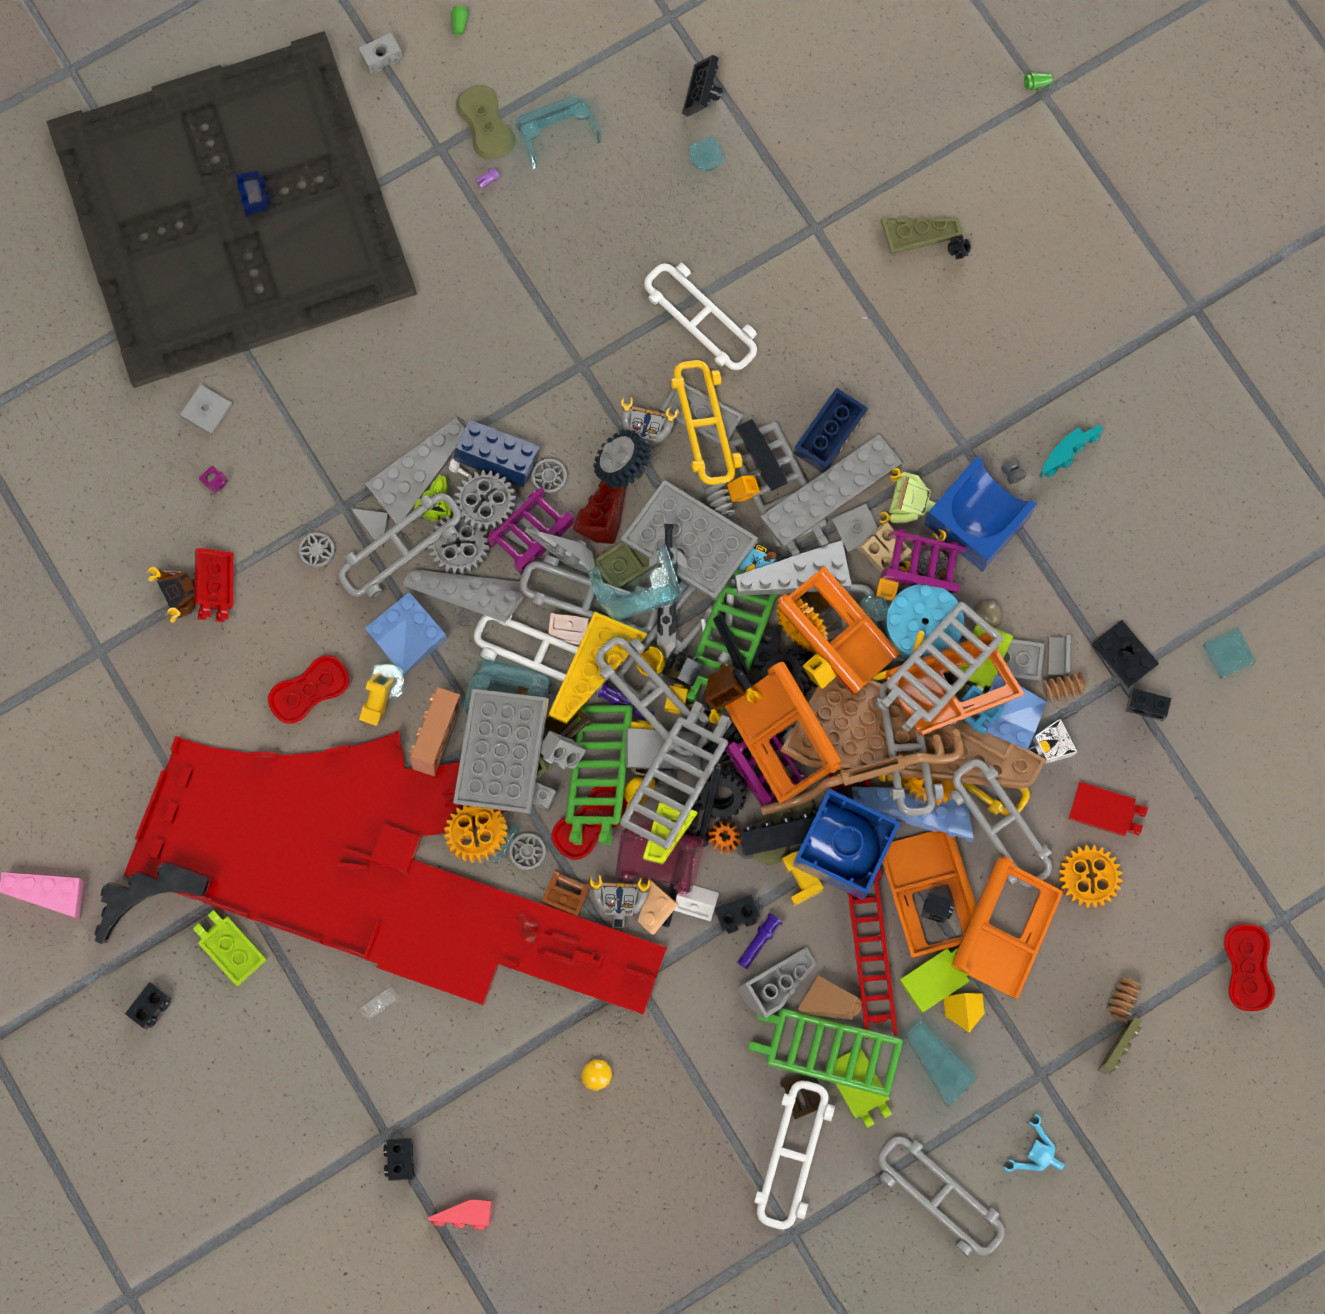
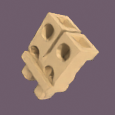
M888 522L880 525L870 537L857 547L881 574L883 570L891 566L896 540L888 538V534L894 531ZM903 541L900 562L906 568V564L903 561L911 562L910 553L912 550Z

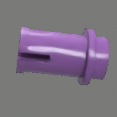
M494 167L492 169L489 168L488 172L475 179L481 189L494 180L497 181V178L500 177Z

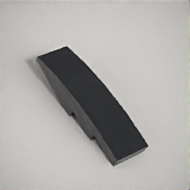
M753 419L736 426L737 433L744 442L745 448L753 459L756 469L770 491L787 484L786 477Z

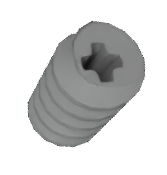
M703 483L705 496L708 497L707 502L710 503L709 508L725 518L735 513V510H729L733 503H727L731 496L724 495L729 490L722 489V487L727 485L726 483L717 485Z

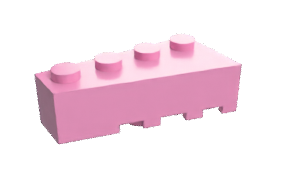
M1 872L0 893L80 920L84 881L80 878Z

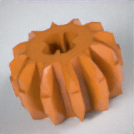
M720 821V828L717 825H713L712 828L715 832L709 831V835L714 837L709 839V843H715L712 847L713 850L720 847L719 854L723 853V849H726V853L730 854L729 847L737 850L735 844L741 843L740 839L736 838L739 837V832H735L737 826L734 825L730 828V821L727 822V826H724L723 821ZM728 834L730 840L726 839V842H723L720 835Z

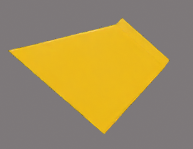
M963 993L947 996L943 999L945 1017L968 1033L985 1014L983 994Z

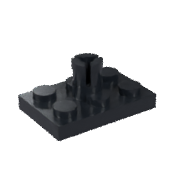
M711 55L694 65L682 112L683 115L689 117L709 105L710 98L715 102L720 99L723 90L721 87L714 85L713 81L714 75L718 70L717 63L719 57Z
M1123 620L1092 643L1093 647L1128 688L1159 665L1157 660Z

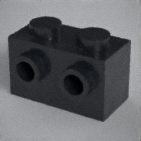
M413 1139L387 1140V1144L383 1146L384 1157H387L388 1164L384 1165L385 1177H388V1181L414 1180Z

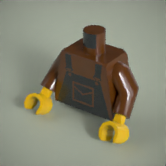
M155 567L148 569L146 573L153 574V576L148 578L149 581L152 582L158 578L156 581L170 607L166 616L173 615L170 621L173 623L177 617L181 618L190 615L197 606L194 605L195 578L191 579L187 571L183 572L182 570H158Z

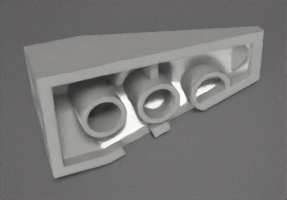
M528 528L525 529L529 536L556 558L560 559L568 568L592 575L596 574L593 553L586 547L587 544L581 540L573 541Z
M806 947L743 984L737 990L746 1005L765 1019L784 1006L788 998L796 991V988L804 981L817 963Z

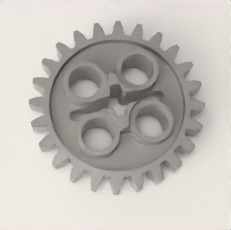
M482 470L479 476L477 472H474L475 477L472 478L468 475L469 481L462 480L463 487H457L460 493H455V498L459 499L454 502L460 509V519L465 518V525L471 522L472 529L477 525L479 531H481L482 527L489 531V526L496 529V524L501 526L503 524L502 520L506 521L508 519L507 514H513L511 509L516 508L515 503H513L516 501V496L512 495L515 491L510 489L512 486L510 482L506 483V477L500 479L499 473L493 476L490 470L489 474L485 475V471ZM483 485H488L489 489L486 491H481L480 487ZM496 497L504 498L500 503L494 502ZM470 499L477 500L473 505L467 504ZM482 499H484V500H487V499H488L489 502L487 503L486 501H484V502L482 503ZM486 510L491 512L487 517L481 515Z
M446 516L447 522L451 520L449 516ZM465 518L460 519L454 526L458 532L454 539L446 542L441 536L432 543L433 545L428 546V550L433 551L430 553V557H436L434 564L440 563V570L446 567V573H449L452 569L454 575L458 570L464 575V570L466 569L469 573H471V567L478 569L477 563H484L481 557H488L484 551L490 550L489 546L485 545L488 544V538H485L488 533L483 531L484 527H482L481 531L478 530L477 525L472 529L471 522L465 525ZM440 520L441 526H443L445 523H447V522H444L443 520ZM434 525L435 530H438L440 528L439 526ZM465 531L472 532V535L468 538L462 536ZM457 542H461V547H457ZM467 549L474 550V553L470 556L464 554ZM450 551L455 552L453 558H447L446 554Z

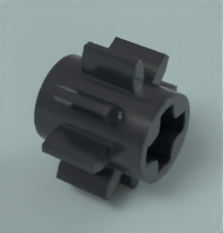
M963 235L950 239L948 252L951 256L955 255L956 260L968 256L971 250L969 240L963 239Z

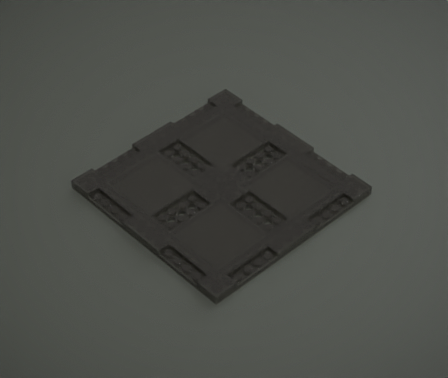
M325 31L292 41L290 46L223 68L221 65L214 66L151 87L152 91L84 113L82 110L46 121L118 339L126 370L134 388L417 294ZM202 125L209 126L208 130L204 132L199 129ZM207 141H214L212 147H205ZM213 157L220 158L216 164L211 163L210 160ZM318 176L324 178L321 183H315L314 179ZM299 182L306 183V187L303 189H298L296 186ZM281 188L289 189L285 195L279 194ZM177 222L183 223V227L178 230L174 228V225ZM159 228L166 229L163 235L156 234ZM141 234L148 235L145 241L139 240ZM245 254L253 255L250 261H244L243 256ZM251 270L258 271V275L256 277L252 278L248 276ZM258 286L264 288L260 294L254 293V289Z

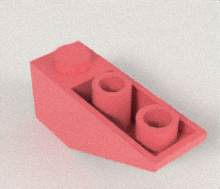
M469 1200L428 1217V1221H433V1225L445 1226V1222L453 1223V1227L465 1228V1224L473 1225V1229L485 1230V1226H490L492 1202Z

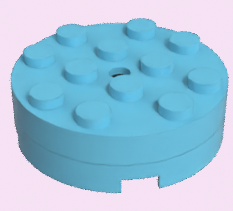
M920 584L910 586L901 591L889 607L885 621L886 636L900 652L899 655L907 660L912 655L917 633L923 631L925 633V640L953 610L958 601L950 592L943 588ZM961 611L956 619L964 625L963 611ZM949 624L944 632L958 644L962 634ZM939 637L932 643L939 651L949 647ZM926 650V651L920 656V658H922V657H924V656H927V655H929L930 653Z

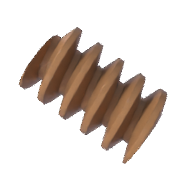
M1081 672L1078 675L1072 673L1070 678L1068 675H1064L1063 680L1061 677H1056L1055 681L1050 678L1048 684L1045 680L1042 681L1044 694L1051 703H1053L1054 697L1061 701V695L1068 700L1070 693L1073 698H1076V692L1083 696V690H1085V682Z
M1120 978L1119 982L1122 985L1116 986L1119 992L1113 993L1115 999L1110 1000L1112 1006H1108L1106 1010L1110 1013L1111 1017L1128 1023L1129 1021L1125 1018V1015H1132L1128 1008H1135L1131 1001L1138 1002L1134 994H1141L1137 987L1143 986L1131 979Z

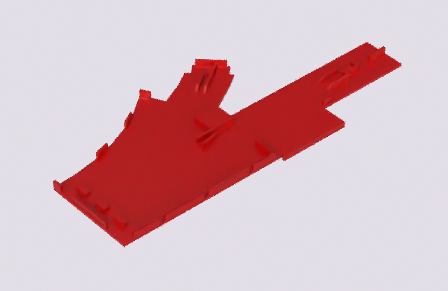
M399 730L393 734L350 747L349 745L325 749V752L291 755L276 754L275 752L252 751V753L226 750L175 736L170 748L172 751L165 770H162L136 834L135 839L137 842L123 874L124 876L131 878L133 874L135 875V872L141 871L158 878L157 871L160 864H163L165 861H171L212 877L206 896L200 897L182 892L173 893L378 964L377 969L484 1006L497 967L501 965L644 1015L667 947L414 860L422 840L421 837L446 834L444 828L450 827L446 821L453 820L450 814L457 815L456 808H459L461 811L463 810V805L453 803L460 761L438 766L435 776L413 770V768L405 769L401 733ZM191 772H192V775H191L190 780H189L188 785H187V781H188L189 776H190V774H191ZM473 817L474 828H477L476 823H475V822H476V821H475V818H476V817ZM483 819L481 824H485L489 819ZM466 822L461 827H467L469 823Z

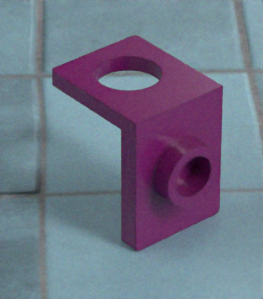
M213 466L199 478L214 494L223 489L228 482L224 473H219ZM215 474L216 477L208 483L206 480L207 476Z

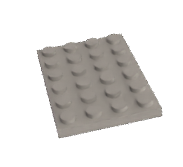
M666 480L661 483L621 538V542L650 559L656 551L665 548L664 524H674L672 548L681 551L687 559V568L677 563V577L715 601L759 541L758 537Z
M472 689L454 804L525 814L531 813L549 702L548 698Z

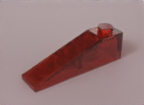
M601 481L598 485L599 489L594 496L591 495L589 497L586 507L584 509L581 508L578 512L573 530L596 543L615 544L620 528L626 487L622 486L621 489H613Z

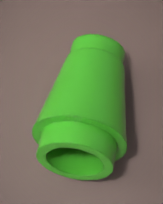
M454 6L451 11L453 34L463 35L469 14L465 7Z
M1029 72L1028 75L1024 76V86L1027 90L1033 91L1052 84V75L1050 73Z

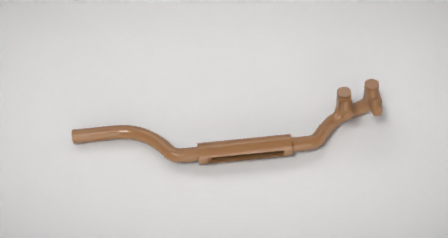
M958 729L952 730L950 735L954 746L952 753L944 754L941 737L939 734H935L931 738L935 754L915 753L904 757L898 755L841 771V774L822 780L812 789L793 797L787 802L780 804L777 801L760 806L762 814L767 815L799 806L818 797L830 787L840 784L846 786L906 769L905 766L912 764H946L958 761L964 752L961 733Z

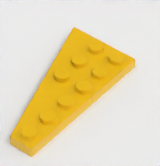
M594 612L549 712V716L567 723L606 681L599 674L601 668L596 662V653L607 641L620 637L629 643L634 638L642 642L647 637V633ZM615 645L604 654L603 659L615 671L629 654L621 645Z

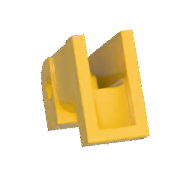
M376 673L367 682L365 689L370 690L366 704L362 707L359 720L378 726L384 717L389 693L394 683V679L390 678L384 685L379 684V673Z
M798 851L785 856L781 860L787 873L793 874L801 889V892L790 898L793 906L813 897L824 889L818 878L792 866Z

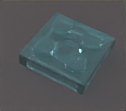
M1239 628L1203 645L1220 679L1256 663Z

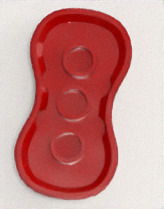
M325 655L315 659L303 674L294 679L279 682L270 690L268 704L272 713L279 721L286 724L301 721L317 703L338 697L345 692L350 681L348 671L343 663L334 656Z
M595 787L587 798H615L616 787ZM624 796L621 818L624 815L628 805V802L625 800ZM583 805L574 813V816L613 817L614 806ZM565 818L555 824L551 833L554 846L562 855L571 860H579L591 853L599 839L602 824H583L582 845H574V842L569 841L573 824H567ZM620 823L612 824V828L619 826Z
M1254 924L1233 926L1227 931L1224 938V948L1232 966L1229 997L1234 1006L1240 1010H1264L1272 1004L1275 996V988L1267 971V957L1270 950L1268 934L1262 927Z

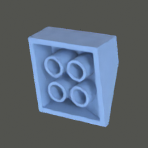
M410 592L365 627L370 638L403 676L448 640L446 634Z
M995 676L988 692L1005 686L1001 676ZM1021 687L1025 694L1024 696L1000 705L1004 708V711L992 725L987 721L982 725L988 729L987 733L1028 750L1047 702Z

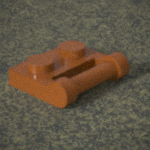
M555 870L542 902L578 917L590 891L591 884L587 882L584 884ZM557 881L582 891L580 896L555 886Z

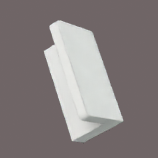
M682 882L676 898L678 906L674 911L711 921L719 893Z

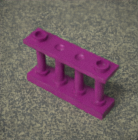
M542 487L534 490L529 495V499L497 530L494 529L488 535L487 541L489 546L492 548L496 544L500 545L515 560L514 567L520 575L523 574L527 564L536 561L546 551L543 546L537 541H533L516 525L523 517L540 532L561 537L575 523L573 516L569 512L565 515H560L543 499L546 495ZM537 504L555 520V524L551 528L545 527L530 513ZM511 530L528 546L529 550L524 554H519L503 537Z
M895 529V531L888 534V538L896 540L891 566L882 571V579L908 585L920 584L943 588L952 595L959 592L960 584L954 583L953 580L957 553L965 552L967 547L960 546L961 544L958 542L945 543L906 534L907 531L902 529ZM903 541L914 543L910 568L907 572L900 571L899 568ZM921 545L932 548L928 572L925 576L918 575L917 572ZM939 549L950 552L946 577L943 580H938L935 576Z
M777 737L771 738L770 743L784 768L790 774L792 782L797 785L805 779L803 773L797 770L789 756L781 751L782 745ZM744 740L739 744L728 742L725 751L759 804L763 806L773 803L775 801L774 798H776L774 792H766L763 787L764 782L767 781L763 774L756 776L752 770L754 769L753 766L757 764L754 757L748 760L742 754L743 750L747 748Z

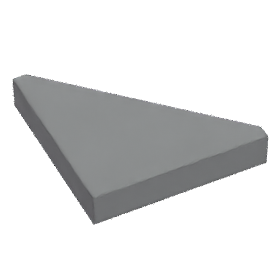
M353 509V513L374 540L386 532L388 513Z

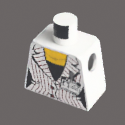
M1061 719L1037 734L1033 738L1035 746L1028 749L1046 759L1045 764L1072 757L1077 753Z

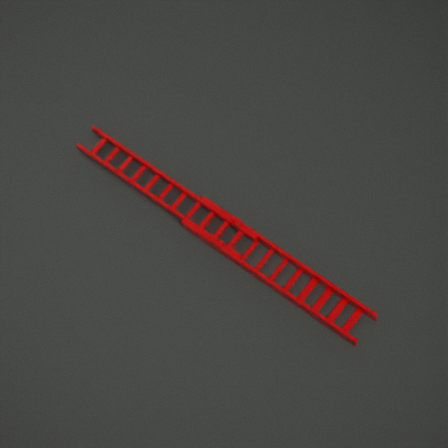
M829 772L828 777H832L833 773ZM868 779L864 780V782L846 786L844 784L833 786L830 789L837 791L851 789L852 787H870ZM879 868L873 881L875 897L861 900L853 899L849 893L847 895L864 1029L869 1030L868 1022L883 1023L891 1019L893 1037L898 1036L878 884V880L882 878L881 869ZM876 903L878 916L855 918L854 905ZM879 922L880 936L857 937L856 924ZM881 941L883 955L860 957L858 943ZM884 961L885 975L862 976L861 963ZM886 980L888 994L865 997L863 982ZM889 1000L890 1014L867 1016L866 1002Z

